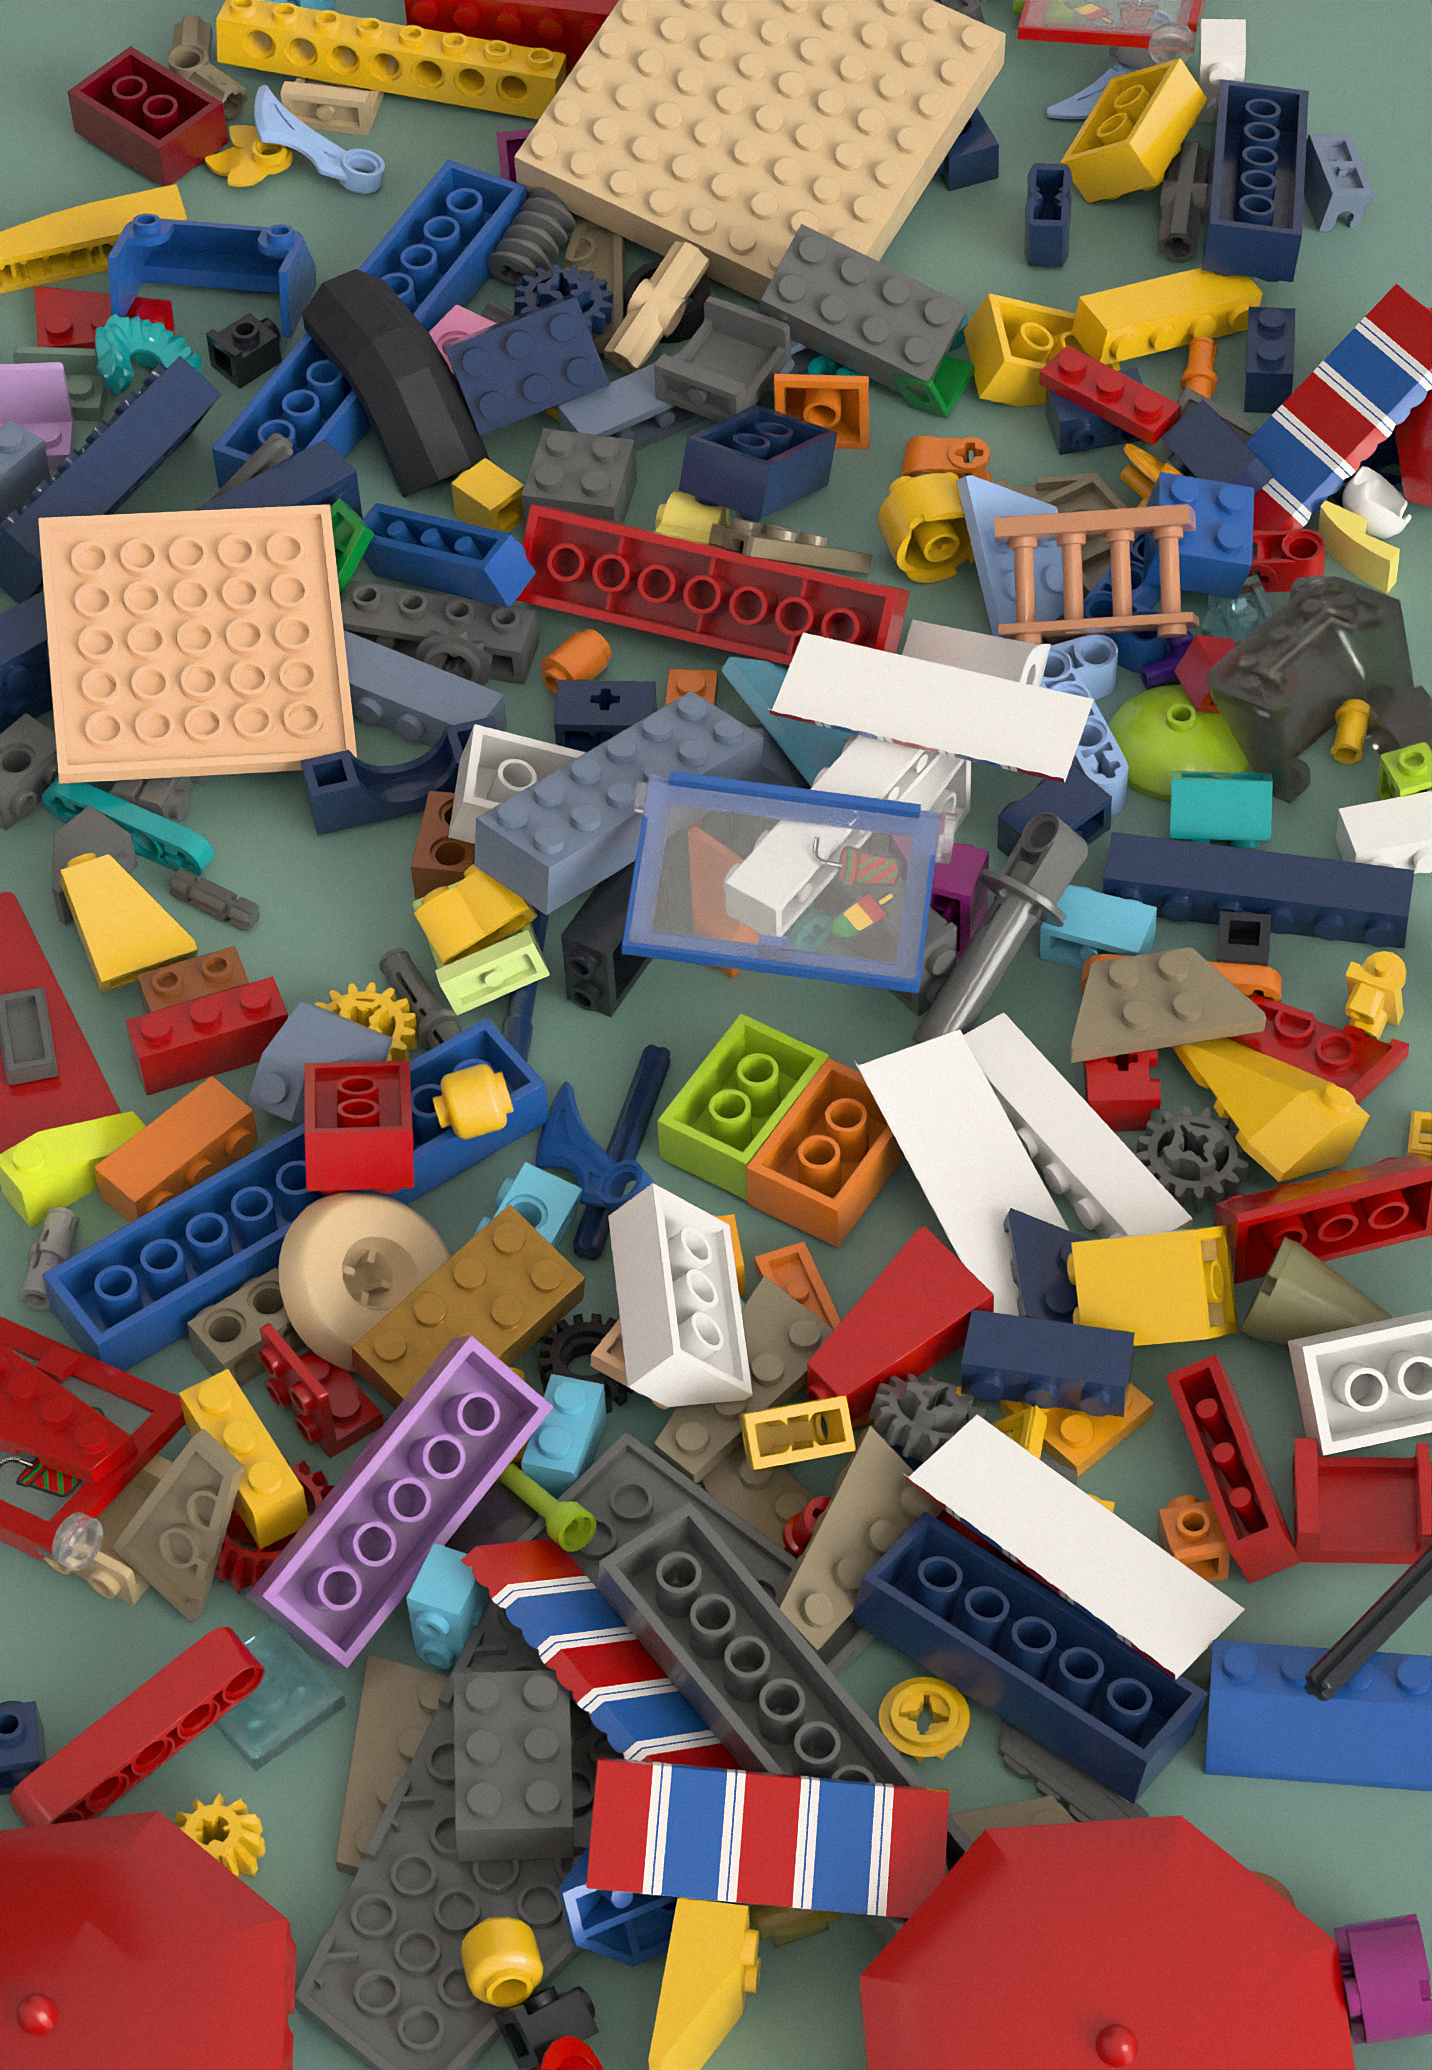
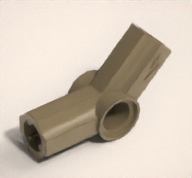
M199 15L184 16L180 23L174 25L172 50L167 57L169 70L223 102L225 118L230 121L241 113V108L247 101L246 88L210 64L213 38L211 23L203 21Z

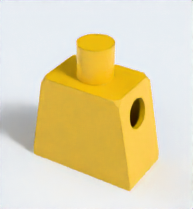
M846 1396L805 1401L739 1414L748 1469L751 1470L856 1451ZM821 1415H823L827 1424V1438H825L822 1432Z

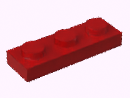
M1069 345L1040 370L1039 385L1151 445H1154L1181 419V405Z

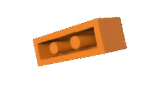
M210 1076L94 1167L101 1199L129 1223H132L217 1174L235 1159H241L247 1155L253 1145L259 1141L253 1110L214 1077Z

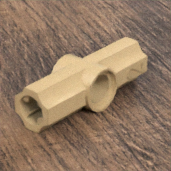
M675 241L651 279H644L636 288L629 301L626 317L604 349V357L610 360L614 367L627 374L642 369L662 337H668L674 332L684 315L688 297L709 267V259L701 253L699 248L686 241Z

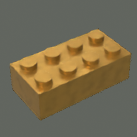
M509 1204L351 1347L352 1366L395 1410L454 1338L472 1335L507 1367H510L544 1336L549 1329L555 1326L557 1322L584 1299L585 1277Z

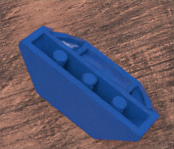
M588 1847L558 1888L571 1942L578 1947L586 1950L589 1949L631 1967L667 1953L678 1897L586 1889L590 1847ZM704 1900V1901H712V1902H720V1903L744 1905V1906H748V1907H749V1905H750V1904H747V1903L715 1901V1900Z

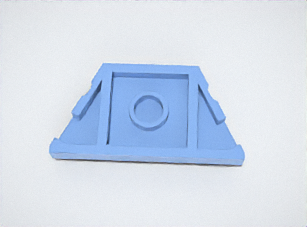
M973 475L965 476L956 482L992 636L1002 637L998 634V624L1016 623L1014 551L1009 550V544H1003L995 538L994 517L1058 513L1056 506ZM1057 540L1039 541L1038 548L1033 550L1036 622L1055 621L1064 613L1062 547L1057 546Z

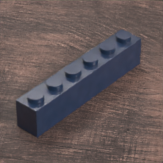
M1112 832L1103 877V893L1126 900H1137L1143 904L1157 907L1156 917L1168 918L1173 921H1191L1219 925L1220 911H1246L1254 914L1271 915L1270 932L1275 934H1293L1317 937L1328 941L1340 940L1371 944L1376 947L1404 949L1415 870Z

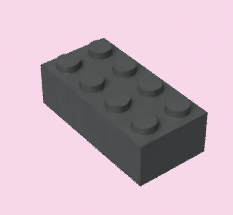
M801 224L760 300L758 313L787 323L790 326V339L901 393L892 375L896 374L925 382L928 380L933 381L961 328L968 306ZM907 386L913 394L920 398H923L926 394L917 387Z

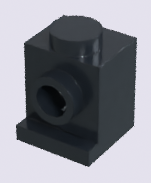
M248 313L220 332L211 329L206 333L211 366L239 389L282 362L279 345L281 335L275 323L267 317L259 321L252 314Z
M1220 911L1216 962L1268 967L1271 915L1254 914L1246 911Z
M551 1986L528 1997V1999L522 2002L523 2005L505 2009L493 2015L519 2069L541 2065L544 2053L550 2044L563 2036L578 2037L584 2041L599 2033L593 2020L595 2017L593 2002L588 1993L580 1986L559 1994L555 1987Z

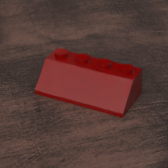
M1419 1154L1401 1158L1389 1157L1373 1165L1352 1170H1336L1324 1177L1300 1183L1288 1182L1272 1190L1248 1196L1236 1195L1224 1202L1216 1203L1213 1226L1227 1225L1234 1284L1264 1277L1284 1237L1297 1241L1322 1262L1432 1235V1160Z

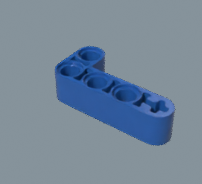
M1145 534L1135 535V542L1130 543L1132 616L1160 614L1152 610V608L1161 598V587L1143 583ZM1111 567L1083 602L1084 619L1113 617ZM1157 631L1100 634L1111 638L1117 644L1118 665L1140 674L1142 666L1164 660L1167 653V638L1157 637Z

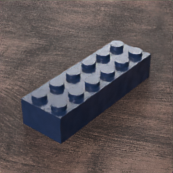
M1220 79L1212 124L1202 270L1211 271L1221 276L1241 275L1256 277L1266 282L1294 281L1303 227L1309 91Z
M181 356L168 368L160 363L143 381L142 384L144 386L136 394L132 391L115 409V415L108 422L103 420L86 438L85 441L87 443L79 451L74 449L57 467V473L49 481L44 479L28 496V502L20 510L15 508L0 524V587L18 604L31 598L43 586L38 518L113 515L195 431L221 396V393Z
M926 1511L861 1579L852 1616L854 1622L1132 1804L1140 1798L1195 1733L1208 1692L1181 1675L1174 1680L1085 1613Z

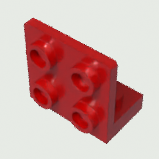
M270 1323L260 1328L263 1349L259 1351V1357L269 1375V1379L265 1381L266 1390L279 1409L287 1406L293 1413L295 1425L309 1445L312 1446L317 1443L331 1459L384 1425L380 1410L345 1369L324 1360L311 1349L298 1357Z

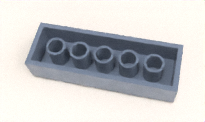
M690 691L477 817L474 866L545 915H548L636 860L649 780L669 783L670 771L760 783L764 737L693 691ZM671 807L666 841L712 813Z

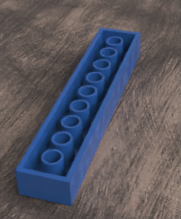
M448 159L358 270L384 280L429 333L455 305L465 308L491 275L487 266V259L494 253L496 245L503 239V234L511 226L513 218L520 213V207L527 200L526 186ZM306 332L212 447L218 488L221 489L274 433H280L285 438L291 440L293 443L292 456L325 439L345 459L370 428L371 424L365 410L349 382L308 332Z
M488 1018L483 1019L410 1061L414 1188H402L394 1193H379L373 1189L348 1190L347 1192L376 1193L394 1198L406 1205L545 1124L549 1119L545 1082ZM479 1064L488 1065L494 1073L502 1071L514 1112L507 1114V1123L504 1128L468 1140L458 1138L452 1126L441 1128L432 1098L442 1095L440 1083L443 1076ZM305 1123L42 1274L51 1311L84 1354L125 1371L189 1333L187 1322L194 1319L202 1309L218 1304L237 1292L248 1280L260 1277L275 1267L278 1269L282 1244L291 1224L307 1206L328 1196L320 1191H307Z

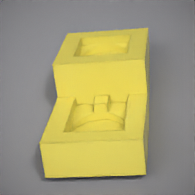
M1325 500L1320 506L1318 529L1319 535L1324 540L1325 550L1335 561L1358 579L1387 594L1397 581L1400 549L1367 535V518Z

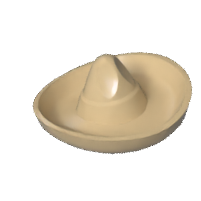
M344 1192L328 1195L307 1206L294 1220L286 1233L278 1266L280 1292L287 1316L303 1342L324 1360L347 1371L357 1372L352 1366L351 1347L452 1256L446 1243L433 1225L416 1210L399 1200L368 1192Z

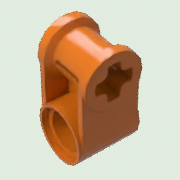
M926 435L911 438L905 445L901 477L910 476L915 478L931 473L953 472L959 479L971 474L992 483L991 474L986 469L990 461V448L985 441L974 437L939 438ZM970 450L973 451V455H974V459H973V462H972V463H970V460H969V451H970Z

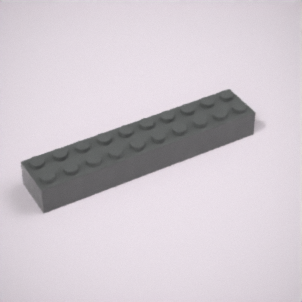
M691 1501L599 1561V1592L743 1770L926 1787ZM949 1814L945 1876L973 1844ZM859 1914L884 1946L890 1942L909 1919Z

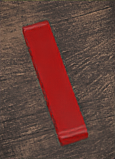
M219 1627L210 1631L24 1778L12 1791L9 1798L10 1806L26 1827L95 1819L249 1696L262 1682L265 1675L264 1667L230 1627Z

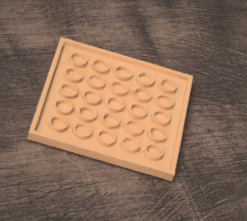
M330 505L38 518L59 784L302 770L301 760L344 750H350L357 758Z

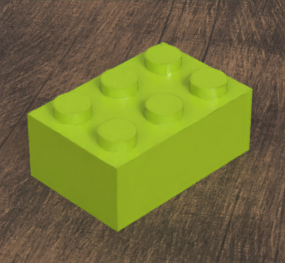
M741 1013L657 1120L660 1158L748 1201L747 1165L825 1061L830 1058V1055Z

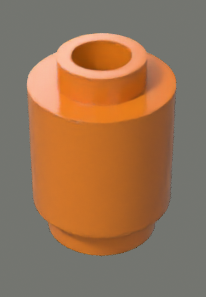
M593 629L574 632L542 660L541 677L544 685L549 691L557 695L558 680L593 681L607 668V661L612 656L609 644L601 634Z

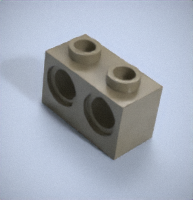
M276 1267L260 1277L248 1280L237 1292L216 1305L205 1307L194 1319L187 1322L193 1353L213 1376L229 1369L240 1388L267 1371L259 1357V1351L263 1349L260 1328L270 1323L294 1353L306 1346L287 1316L280 1292L279 1272Z

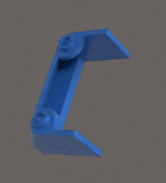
M141 214L126 224L108 256L112 315L117 313L118 317L126 316L144 282L280 293L282 337L291 338L317 283L316 265L303 235L295 231L291 226L284 224L260 227L160 219L159 216L154 214Z

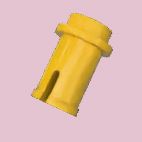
M1349 699L1336 710L1335 720L1338 726L1330 753L1331 755L1334 754L1333 758L1340 763L1355 764L1362 758L1366 731L1373 726L1374 715L1371 712V707L1366 702L1358 699Z

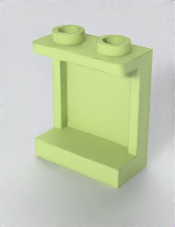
M459 882L447 886L448 889L456 886ZM424 897L413 902L414 911L422 906L421 901ZM531 922L518 932L494 945L448 965L442 963L428 939L438 968L435 970L437 979L457 1015L550 975Z

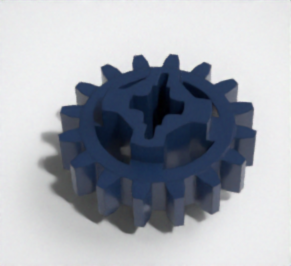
M553 264L552 272L547 273L539 267L536 268L535 278L524 275L522 277V286L515 287L514 316L573 294L577 297L590 334L592 335V332L602 335L605 333V324H611L613 292L607 291L605 279L594 281V272L591 270L582 275L578 273L576 265H572L569 270L561 269L558 264Z

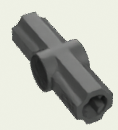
M1182 142L1180 152L1173 157L1169 164L1167 180L1163 179L1158 252L1164 254L1170 262L1184 263L1187 258L1197 254L1200 224L1205 223L1208 190L1206 180H1208L1210 159L1209 152L1200 147L1199 142Z

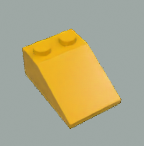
M988 293L963 330L970 361L975 367L974 378L979 398L1017 407L1046 404V388L1039 385L1040 370L1067 345L1090 356L1071 334L1075 313ZM1119 362L1107 365L1116 371L1121 370Z
M677 1898L648 2059L649 2070H701L743 2015L747 1992L757 1993L761 1971V1958L757 1957L759 1930L750 1929L748 1906Z

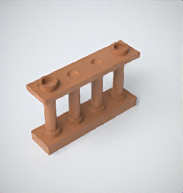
M1189 504L994 517L995 538L1003 544H1009V550L1014 551L1016 623L998 624V634L1007 639L1041 644V638L1142 631H1157V637L1179 638L1187 636V629L1200 628L1198 616L1193 612H1181L1178 540L1183 539V532L1196 531L1195 511ZM1154 534V540L1159 541L1161 614L1132 616L1130 543L1135 542L1134 535ZM1105 537V543L1110 544L1113 617L1084 619L1081 546L1086 545V538ZM1057 540V546L1062 547L1064 620L1036 622L1033 550L1038 548L1039 541Z

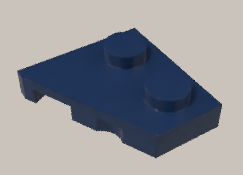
M1010 1208L1004 1219L1003 1226L1004 1231L1009 1232L1013 1258L1010 1261L1013 1282L1019 1289V1298L1017 1299L1019 1316L1073 1324L1074 1309L1078 1307L1076 1285H1072L1069 1280L1067 1260L1069 1254L1072 1253V1242L1091 1239Z

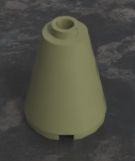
M1284 1237L1265 1273L1257 1294H1255L1239 1332L1249 1336L1248 1338L1289 1347L1288 1341L1388 1320L1392 1316L1297 1241Z

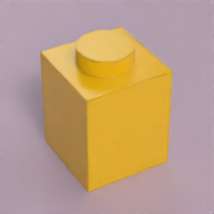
M484 458L469 470L463 471L451 483L455 516L463 522L508 533L524 521L521 496L524 484L488 459Z

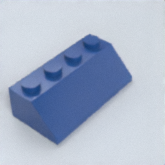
M1213 1640L1209 1678L1205 1774L1432 1791V1656L1375 1652L1331 1699L1320 1701L1315 1695H1308L1305 1691L1304 1685L1307 1683L1305 1674L1330 1648Z

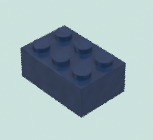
M573 294L443 344L480 436L610 385L577 297Z
M756 404L687 437L679 491L695 496V500L703 505H721L735 510L736 515L742 519L750 521L763 520L765 517L828 485L837 432Z

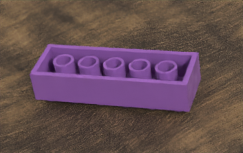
M472 1335L452 1339L246 1597L329 1668H348L413 1586L433 1544L444 1546L550 1413L553 1406Z

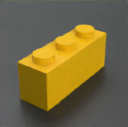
M229 1369L179 1392L186 1429L192 1437L205 1429L245 1466L234 1507L260 1549L300 1530L309 1519L304 1489Z

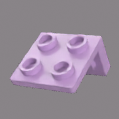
M61 362L0 364V427L11 419L43 439L49 469L57 468L74 450L76 427L64 366Z

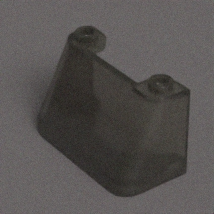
M1330 576L1316 579L1305 586L1208 671L1207 683L1210 696L1254 773H1272L1273 797L1290 804L1307 789L1311 783V772L1308 765L1297 757L1337 723L1335 720L1336 710L1346 700H1362L1371 707V712L1374 715H1386L1401 706L1415 693L1400 600L1344 578Z

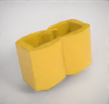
M473 864L464 872L465 878L456 886L450 889L443 886L428 893L421 901L422 906L413 914L442 963L448 965L494 945L528 925L537 917L531 904Z

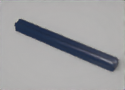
M650 1044L642 1052L606 1151L616 1163L623 1160H636L671 1063L669 1058L670 1051L665 1047H657ZM627 1184L618 1191L616 1197L623 1196ZM586 1205L573 1241L574 1254L579 1258H587L593 1261L601 1256L610 1232L608 1216L612 1213L608 1208Z

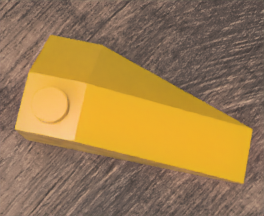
M1228 1038L1171 1046L1195 1082L1204 1088L1211 1089L1215 1094L1217 1100L1213 1107L1221 1118L1231 1117L1239 1131L1235 1139L1242 1149L1278 1182L1344 1165L1370 1118V1115L1355 1103L1353 1095L1347 1090Z

